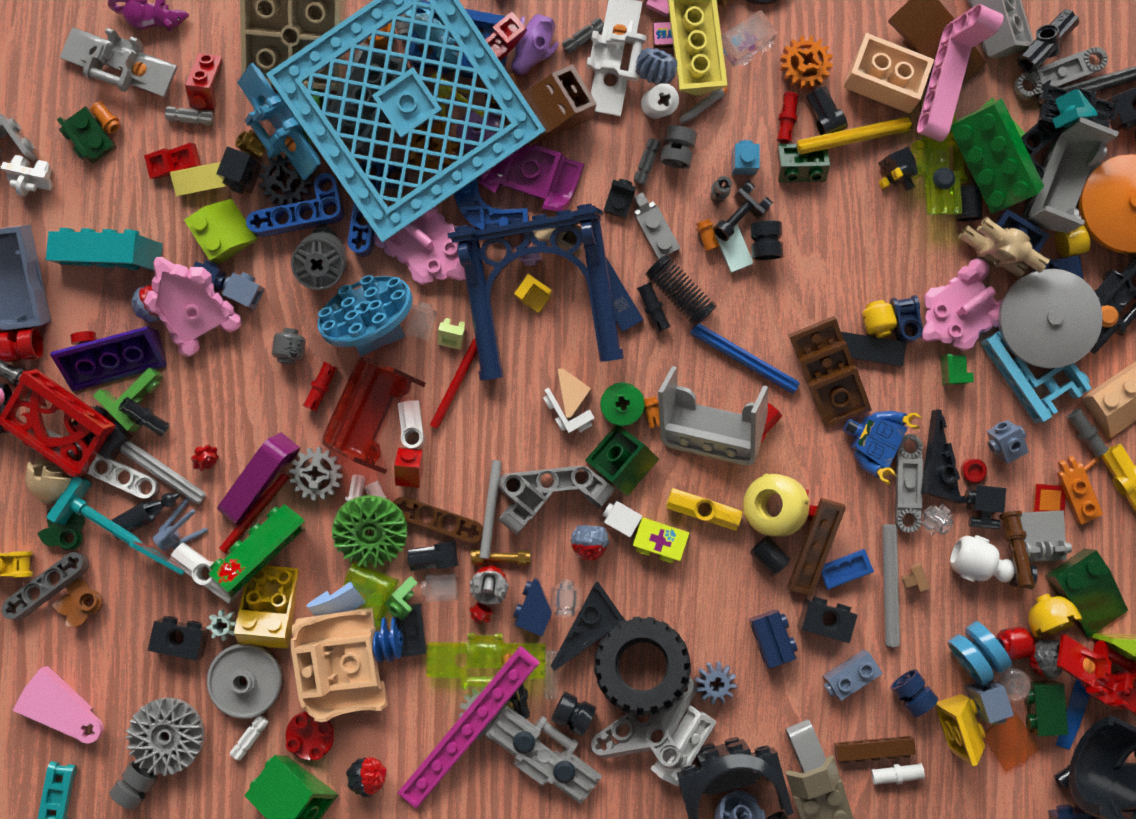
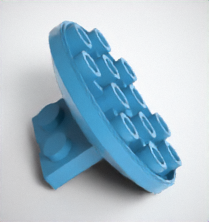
M367 275L357 283L340 287L337 291L338 294L318 313V330L327 343L338 347L355 346L360 356L379 349L383 345L393 343L405 337L400 323L411 309L413 296L408 285L398 277H373L372 275Z

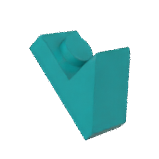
M1075 89L1056 99L1055 102L1060 115L1052 120L1055 128L1068 127L1080 117L1089 120L1098 114L1080 90Z

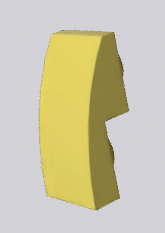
M221 162L170 172L176 196L227 186L222 183L223 180L216 174Z

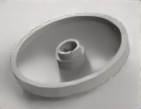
M1044 269L1040 273L1036 271L1022 277L1007 291L999 308V330L1007 348L1021 361L1039 368L1064 367L1079 361L1094 347L1102 328V309L1096 293L1082 278L1064 270Z

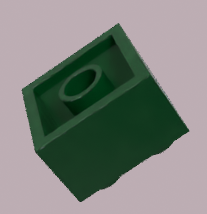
M616 425L585 459L587 463L626 496L632 492L659 460L645 444L621 426Z

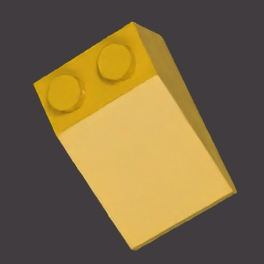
M963 694L938 701L935 709L949 750L971 766L978 765L985 748L983 741L985 732L982 725L977 723L975 717L977 708L974 701Z

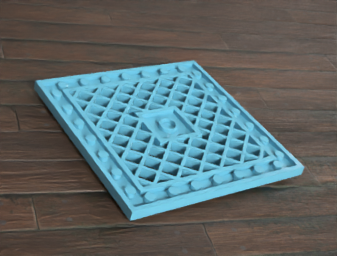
M373 0L266 74L382 242L401 231L546 131L459 0H428L430 4L422 3L421 1L423 0ZM417 7L430 10L428 22L415 20ZM413 8L411 19L401 17L402 14ZM435 12L444 25L433 23ZM392 22L390 33L379 31ZM397 22L410 24L408 36L395 34ZM414 25L427 27L425 40L412 37ZM432 29L445 31L443 44L430 41ZM449 33L459 47L447 45ZM371 36L369 47L359 45ZM376 36L389 38L387 51L374 48ZM394 39L407 42L405 54L392 52ZM411 43L424 45L422 58L409 55ZM429 46L442 49L440 61L426 59ZM356 50L368 52L366 65L354 62ZM446 50L459 52L457 65L444 62ZM350 51L349 61L338 59ZM373 53L386 56L384 68L371 66ZM463 54L473 68L461 66ZM390 57L404 59L401 72L389 70ZM408 60L421 63L419 75L414 67L406 72ZM330 64L328 75L318 74L319 71ZM335 64L348 66L346 79L333 77ZM425 64L439 66L436 79L423 76ZM353 67L365 70L363 82L350 80ZM443 67L456 70L454 82L441 80ZM370 71L383 73L381 86L368 84ZM460 71L473 73L471 86L458 83ZM387 74L398 76V78L386 85ZM477 74L487 89L475 87ZM314 78L327 80L325 93L312 91ZM307 79H309L308 88L303 84ZM332 81L345 84L342 97L330 94ZM424 82L435 84L433 96ZM349 85L362 87L360 100L347 98ZM440 85L453 87L451 100L437 98ZM367 88L378 90L372 95L377 104L365 101ZM457 88L470 91L468 104L455 101ZM474 92L488 94L486 107L472 105ZM491 95L501 110L489 108ZM312 96L324 98L322 110ZM329 99L342 101L340 114L327 112ZM346 102L359 105L357 118L344 115ZM438 103L450 105L448 118L436 116L442 111ZM364 106L377 108L375 121L362 119ZM454 106L467 108L465 121L452 119ZM471 109L484 112L482 125L469 122ZM381 110L392 125L379 122ZM488 113L502 115L500 128L486 126ZM506 116L510 124L503 129ZM327 117L338 119L337 131ZM343 120L356 122L354 135L341 133ZM429 120L427 132L415 130ZM433 120L447 122L444 135L431 133ZM451 123L464 126L462 139L448 136ZM361 124L374 126L371 139L359 137ZM378 127L391 129L389 142L376 140ZM468 127L481 129L479 142L466 140ZM485 130L497 132L483 142ZM395 131L401 139L408 134L406 146L393 143ZM413 134L426 136L424 149L411 147ZM430 137L443 140L441 153L428 150ZM341 138L353 140L351 152ZM358 141L371 143L368 156L356 154ZM447 141L461 143L459 156L445 154ZM375 144L388 147L386 160L373 158ZM465 144L477 146L463 156ZM392 148L406 150L403 163L390 161ZM410 151L423 154L421 167L408 164ZM427 155L440 157L438 170L425 168ZM444 158L457 160L442 170ZM356 159L367 161L366 173L362 170ZM372 162L385 164L383 177L370 175ZM389 165L402 168L400 181L387 178ZM407 169L420 171L418 184L404 182ZM424 172L436 174L422 184ZM369 179L382 182L380 194ZM386 183L399 185L397 198L384 196ZM404 186L416 188L402 198ZM384 200L392 201L395 203L388 207Z

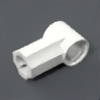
M411 400L398 403L402 433L401 441L408 449L419 450L425 444L419 400ZM413 432L418 433L419 441L414 445L408 444V435Z

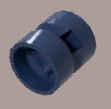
M916 669L901 675L890 687L899 700H904L903 706L913 718L928 712L938 702V697L929 686H924L925 680Z

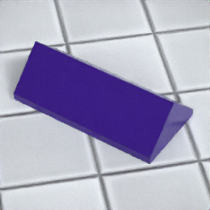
M148 326L50 353L72 392L144 373L148 368L159 369L167 366L159 331Z

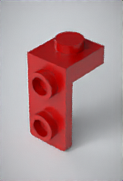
M202 53L197 55L185 84L191 108L215 109L216 100L213 83L222 63L221 56Z

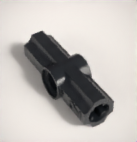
M1065 9L1050 24L1037 29L1036 39L1017 58L1018 66L1024 72L1032 73L1047 58L1059 54L1061 51L1060 44L1078 26L1079 17L1073 11Z

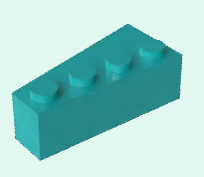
M59 228V231H48L45 260L60 265L92 267L93 263L97 267L115 269L116 266L138 271L139 267L155 272L153 262L156 257H161L163 243L141 236L139 231L124 229V233H118L117 230L102 229V232H96L94 229L81 228L80 232H75L71 228Z

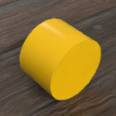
M1084 226L1068 233L1055 232V245L1063 258L1089 251L1090 238Z

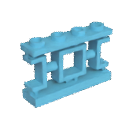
M1000 331L980 342L1035 423L1045 422L1052 417V414L1058 412L1052 400L1065 391H1068L1074 399L1079 398L1083 393L1092 389L1089 385V378L1078 369L1075 363L1064 367L1052 368L1036 379L1025 362L1017 357L1011 358L1005 349L1007 346L1002 339ZM1063 370L1070 381L1059 387L1052 376ZM1044 382L1051 393L1040 400L1033 388Z

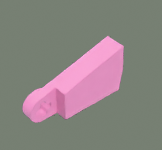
M48 666L39 669L24 688L13 711L72 736L83 743H92L98 740L104 731L102 721L91 712L93 708ZM92 724V730L95 733L86 735L87 729L84 726Z

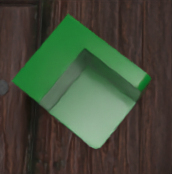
M946 354L940 356L942 385H960L974 382V374L967 373L965 355Z

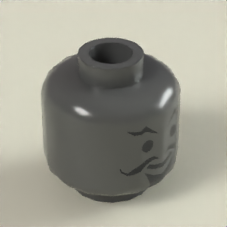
M284 328L283 332L274 335L271 353L273 357L277 358L278 363L296 365L297 361L304 358L306 339L298 335L299 330Z

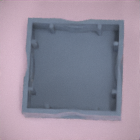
M31 224L0 228V329L9 330L41 326L50 322L51 317Z

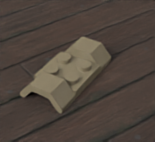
M833 755L827 757L822 767L805 773L791 770L785 772L800 819H853Z

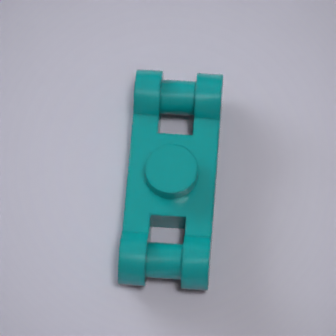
M55 761L49 763L37 819H68L67 812L73 780L77 773V765L68 764L63 766L60 765V762ZM57 775L63 776L62 783L56 782ZM50 810H56V816L51 815Z

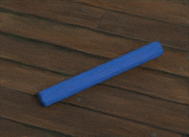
M700 323L696 327L693 326L691 335L786 391L795 393L798 389L799 381Z

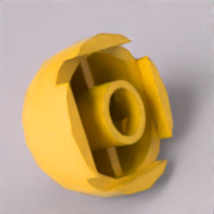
M1050 594L1036 598L1037 604L1031 607L1028 613V624L1035 639L1042 638L1040 633L1047 631L1049 636L1075 625L1073 619L1079 622L1082 620L1078 609L1071 601L1061 596L1051 597Z

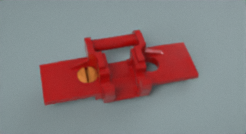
M1061 635L1057 667L1081 681V685L1085 687L1088 694L1112 709H1126L1136 716V661L1125 658L1111 649L1108 643L1103 640L1097 641L1093 651L1069 636ZM1110 660L1121 666L1122 670L1112 674V662Z

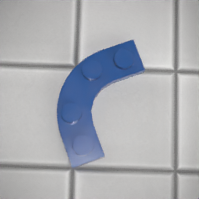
M478 178L454 194L462 215L471 225L479 230L484 229V225L489 223H499V226L508 225V220L522 218L523 222L528 221L527 208L502 210L487 205L480 197Z

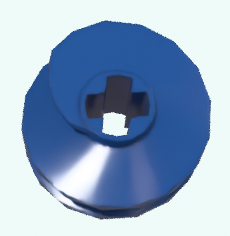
M383 617L381 631H376L374 634L373 652L378 663L384 662L385 659L387 662H393L395 658H401L403 634L401 630H398L396 617H392L391 631H389L387 618Z

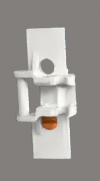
M608 0L602 35L598 31L592 32L591 40L593 46L591 57L587 58L586 66L588 69L595 71L591 95L597 103L595 112L621 117L627 81L639 80L640 75L635 72L636 60L641 53L643 43L647 39V36L637 33L643 3L641 1ZM626 43L633 44L628 71L620 70ZM606 75H615L617 83L614 86H607L603 81Z

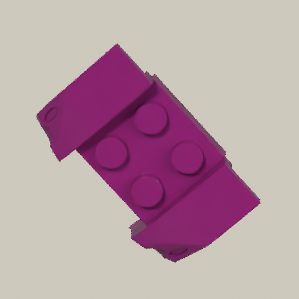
M526 144L479 177V183L497 194L501 186L545 200L542 207L544 210L563 211L568 209L574 197L585 165L566 158L560 152L536 144L530 147Z

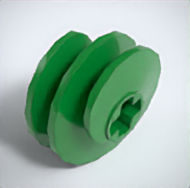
M625 382L614 383L609 386L602 394L600 401L602 415L608 422L616 426H627L636 422L642 415L645 406L644 396L640 390L632 384ZM619 398H623V401H628L629 406L625 407V411H622L621 407H616L615 403L619 402Z

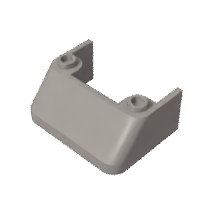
M1080 117L1055 136L1047 149L1041 165L1044 170L1042 180L1044 188L1039 194L1028 199L1021 218L1038 228L1065 233L1083 226L1085 220L1081 219L1079 210L1075 209L1091 166L1104 159L1107 153L1106 143L1116 138L1119 132Z
M672 366L658 391L662 442L673 449L740 465H752L759 452L768 415V386L762 387L755 403H747L742 410V414L697 405L694 392L688 388L678 386L677 367Z

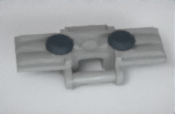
M506 705L485 734L515 756L513 764L542 786L548 781L582 804L602 778V775L573 754L578 741L575 739L571 740L546 722L547 718L541 716L533 725ZM541 730L565 747L562 753L557 750L553 752L540 742L538 736Z

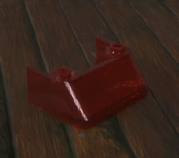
M365 356L361 357L356 362L322 438L323 445L355 463L385 474L387 469L375 464L381 456L379 443L374 440L394 397L402 398L407 395L411 389V383L425 387L426 383L391 366Z

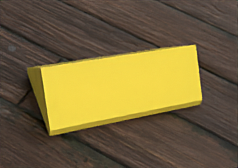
M667 0L674 56L678 65L676 70L679 91L694 96H701L727 87L717 0Z

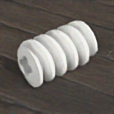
M659 84L643 95L641 100L642 110L652 119L665 117L677 109L679 95L673 86ZM661 98L663 102L659 105L657 101Z

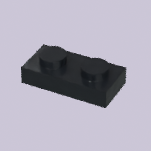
M421 603L409 605L412 611L403 620L397 617L398 630H401L403 634L402 657L427 654Z

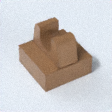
M921 562L911 564L913 572L902 576L905 588L918 585L920 592L930 589Z

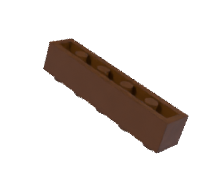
M911 736L834 743L835 758L840 763H849L850 760L864 762L865 759L877 761L883 757L895 759L896 756L909 758L911 755H916L915 739Z

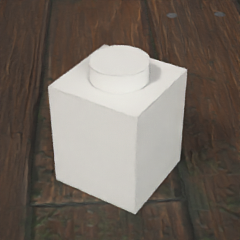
M615 501L614 505L609 503L602 515L606 517L604 523L628 537H631L642 518V515L618 501Z

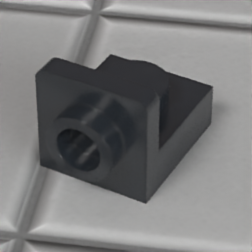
M625 179L613 180L603 212L626 220L636 191V187L632 186L633 183Z

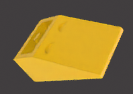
M266 565L244 586L234 635L239 644L288 649L294 621L298 568Z

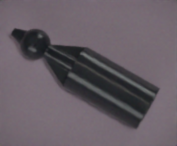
M165 493L159 501H143L111 520L130 533H133L155 521V517L164 507L174 506L180 494Z

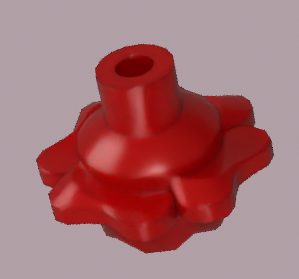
M210 445L196 447L194 450L195 455L191 457L192 467L200 471L211 469L219 459L217 455L218 449Z

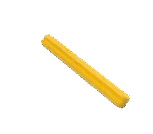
M908 117L801 139L797 141L796 149L799 154H806L903 133L911 130L912 123Z

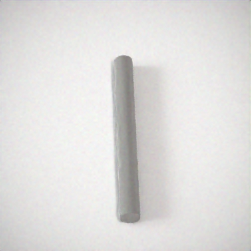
M492 460L479 556L482 559H489L502 464L498 460Z

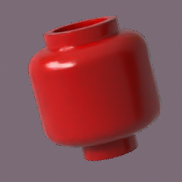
M1021 626L1002 629L996 637L1011 661L1028 658L1032 654L1033 645L1035 644L1034 638Z

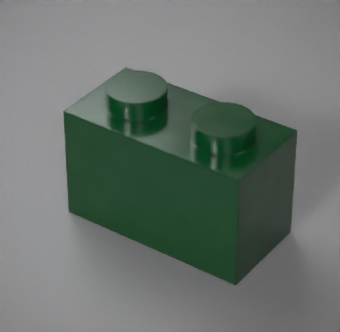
M1055 680L1025 682L1026 689L1023 691V697H1025L1024 701L1028 707L1025 722L1029 732L1038 737L1069 735L1064 684Z

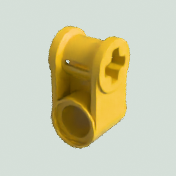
M33 551L0 553V576H33V572L30 571V556L33 555Z

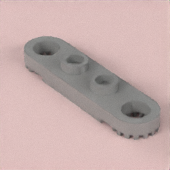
M1092 47L1039 67L1032 73H1024L1015 81L1014 90L1019 97L1029 99L1043 93L1041 90L1042 85L1048 80H1051L1050 85L1056 87L1077 81L1101 71L1107 65L1108 54L1106 55V51H1103L1102 48ZM1090 55H1096L1099 58L1100 63L1098 66H1093L1091 62L1089 63ZM1023 80H1028L1033 84L1032 91L1029 92L1022 88Z
M913 434L904 435L896 452L895 524L899 530L908 533L918 530L922 523L923 443L918 436ZM908 439L912 440L916 446L915 451L911 454L905 452L903 448V443ZM906 513H910L914 517V524L911 527L904 526L902 522V517Z

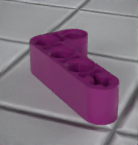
M282 432L268 438L219 503L217 510L235 525L239 524L258 501L279 470L290 463L301 448Z

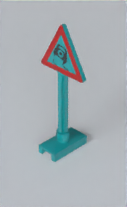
M73 477L46 517L54 523L65 525L73 512L78 515H84L129 544L135 550L181 575L185 572L184 569L157 548L143 544L137 536L91 508L89 503L83 500V497L93 483L85 478Z

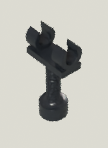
M750 180L734 196L742 205L727 221L720 220L713 227L715 235L722 241H728L733 236V227L749 211L759 219L774 203L768 197L760 204L751 198L749 194L755 185Z

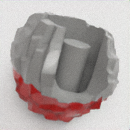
M486 565L480 568L478 572H475L470 581V592L473 598L479 603L486 605L501 603L506 597L509 588L506 575L496 566Z

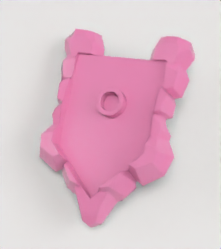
M434 207L384 242L379 239L376 233L373 238L377 247L384 248L387 255L391 257L397 256L401 263H405L408 266V270L411 271L413 280L421 285L433 282L434 277L440 280L446 278L459 281L466 280L464 267L461 266L458 256V244L452 243V240L447 235V233L455 232L454 227L458 226L446 223L445 218L440 213H437V207Z
M163 257L155 258L153 262L155 276L152 280V289L154 291L148 292L144 303L148 311L157 314L165 322L164 325L170 332L171 340L177 344L181 355L189 357L200 349L197 337L218 325L228 333L237 330L242 325L240 315L234 313V307L228 301H223L219 293L214 292L211 274L203 267H190L188 270L187 267L173 264Z
M980 258L971 260L969 266L962 267L957 273L958 277L950 280L948 285L930 288L924 295L925 306L929 310H927L925 316L926 325L920 336L921 340L925 342L937 340L943 343L952 342L953 346L965 351L974 346L981 332H987L993 326L999 327L998 315L1003 299L996 302L993 298V295L996 294L995 290L991 286L986 288L982 282L990 270L985 260Z

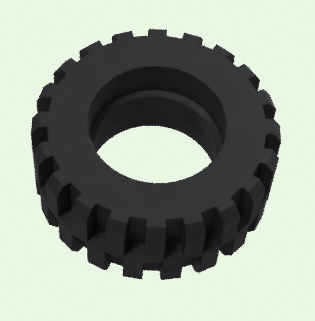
M633 617V619L628 621L626 619L620 621L619 625L614 628L611 627L607 631L608 634L600 640L598 651L595 652L594 673L597 678V684L604 696L622 711L638 716L655 715L671 708L682 697L688 686L691 674L690 656L680 634L675 629L673 630L669 627V624L657 621L652 617ZM636 643H649L656 646L666 659L667 668L663 680L656 687L649 690L631 688L623 681L620 675V658L628 647Z

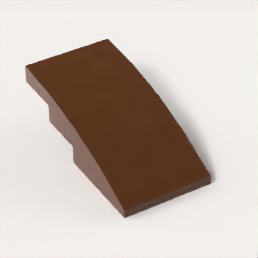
M909 0L889 19L888 23L904 38L902 43L909 50L932 58L935 62L942 33L945 27L954 20V17L939 0ZM975 46L971 49L962 85L986 63ZM933 62L931 71H930V73H929V76H930V77H931L932 69H933V66H934V62Z
M834 316L788 334L826 429L872 411L858 370L853 363L847 343L843 339L838 322Z

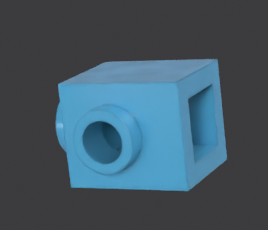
M750 140L739 141V144L735 143L731 153V175H756L760 168V144H753V141Z

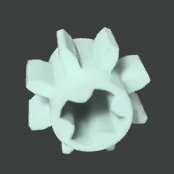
M221 609L218 612L219 617L214 614L209 616L212 622L206 629H211L213 632L211 638L221 636L222 641L228 639V633L234 636L236 621L233 616L235 612L225 614V610ZM219 623H227V628L220 627Z

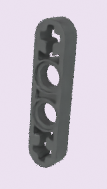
M71 552L6 599L1 610L3 616L16 621L24 619L82 576L89 567L88 558L76 552ZM75 559H76V560H79V561L76 563V565H77V568H76V569H75V568H72V567L75 565V563H74V560H75ZM58 572L60 574V581L57 585L53 586L51 584V577L54 573ZM38 587L40 589V596L33 601L31 599V592L34 588ZM15 604L19 605V606L16 608L17 613H12V611H14V609H15L14 605H15Z

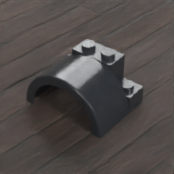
M1108 716L1094 723L1078 742L1070 763L1069 784L1074 801L1087 814L1098 819H1136V763L1125 762L1133 751L1136 757L1135 726L1114 716Z

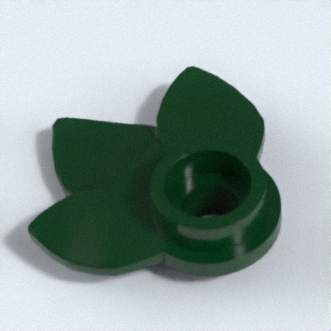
M52 508L48 509L47 515L49 514ZM73 512L65 525L54 523L47 519L48 528L38 532L40 540L47 546H60L67 551L75 550L83 541L81 530L85 525V516ZM69 534H73L74 541L72 543L68 542L67 540Z

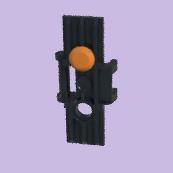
M1136 257L1121 273L1115 270L1106 271L1101 277L1104 282L1094 290L1102 309V328L1097 342L1090 350L1093 354H1096L1114 333L1123 336L1127 332L1126 328L1136 318V303L1122 319L1118 315L1132 298L1136 300V287L1131 282L1132 277L1136 275Z

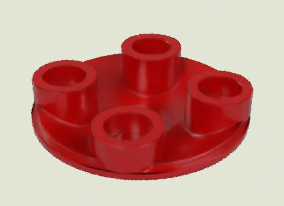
M306 711L295 715L288 723L285 734V746L289 752L302 760L316 761L324 757L332 748L335 737L334 729L329 720L326 722L314 721L315 718L311 717Z

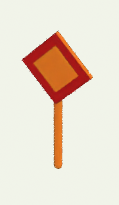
M1095 457L1085 465V471L1096 464L1100 458ZM1035 484L1033 512L1064 511L1065 514L1066 496L1062 486Z

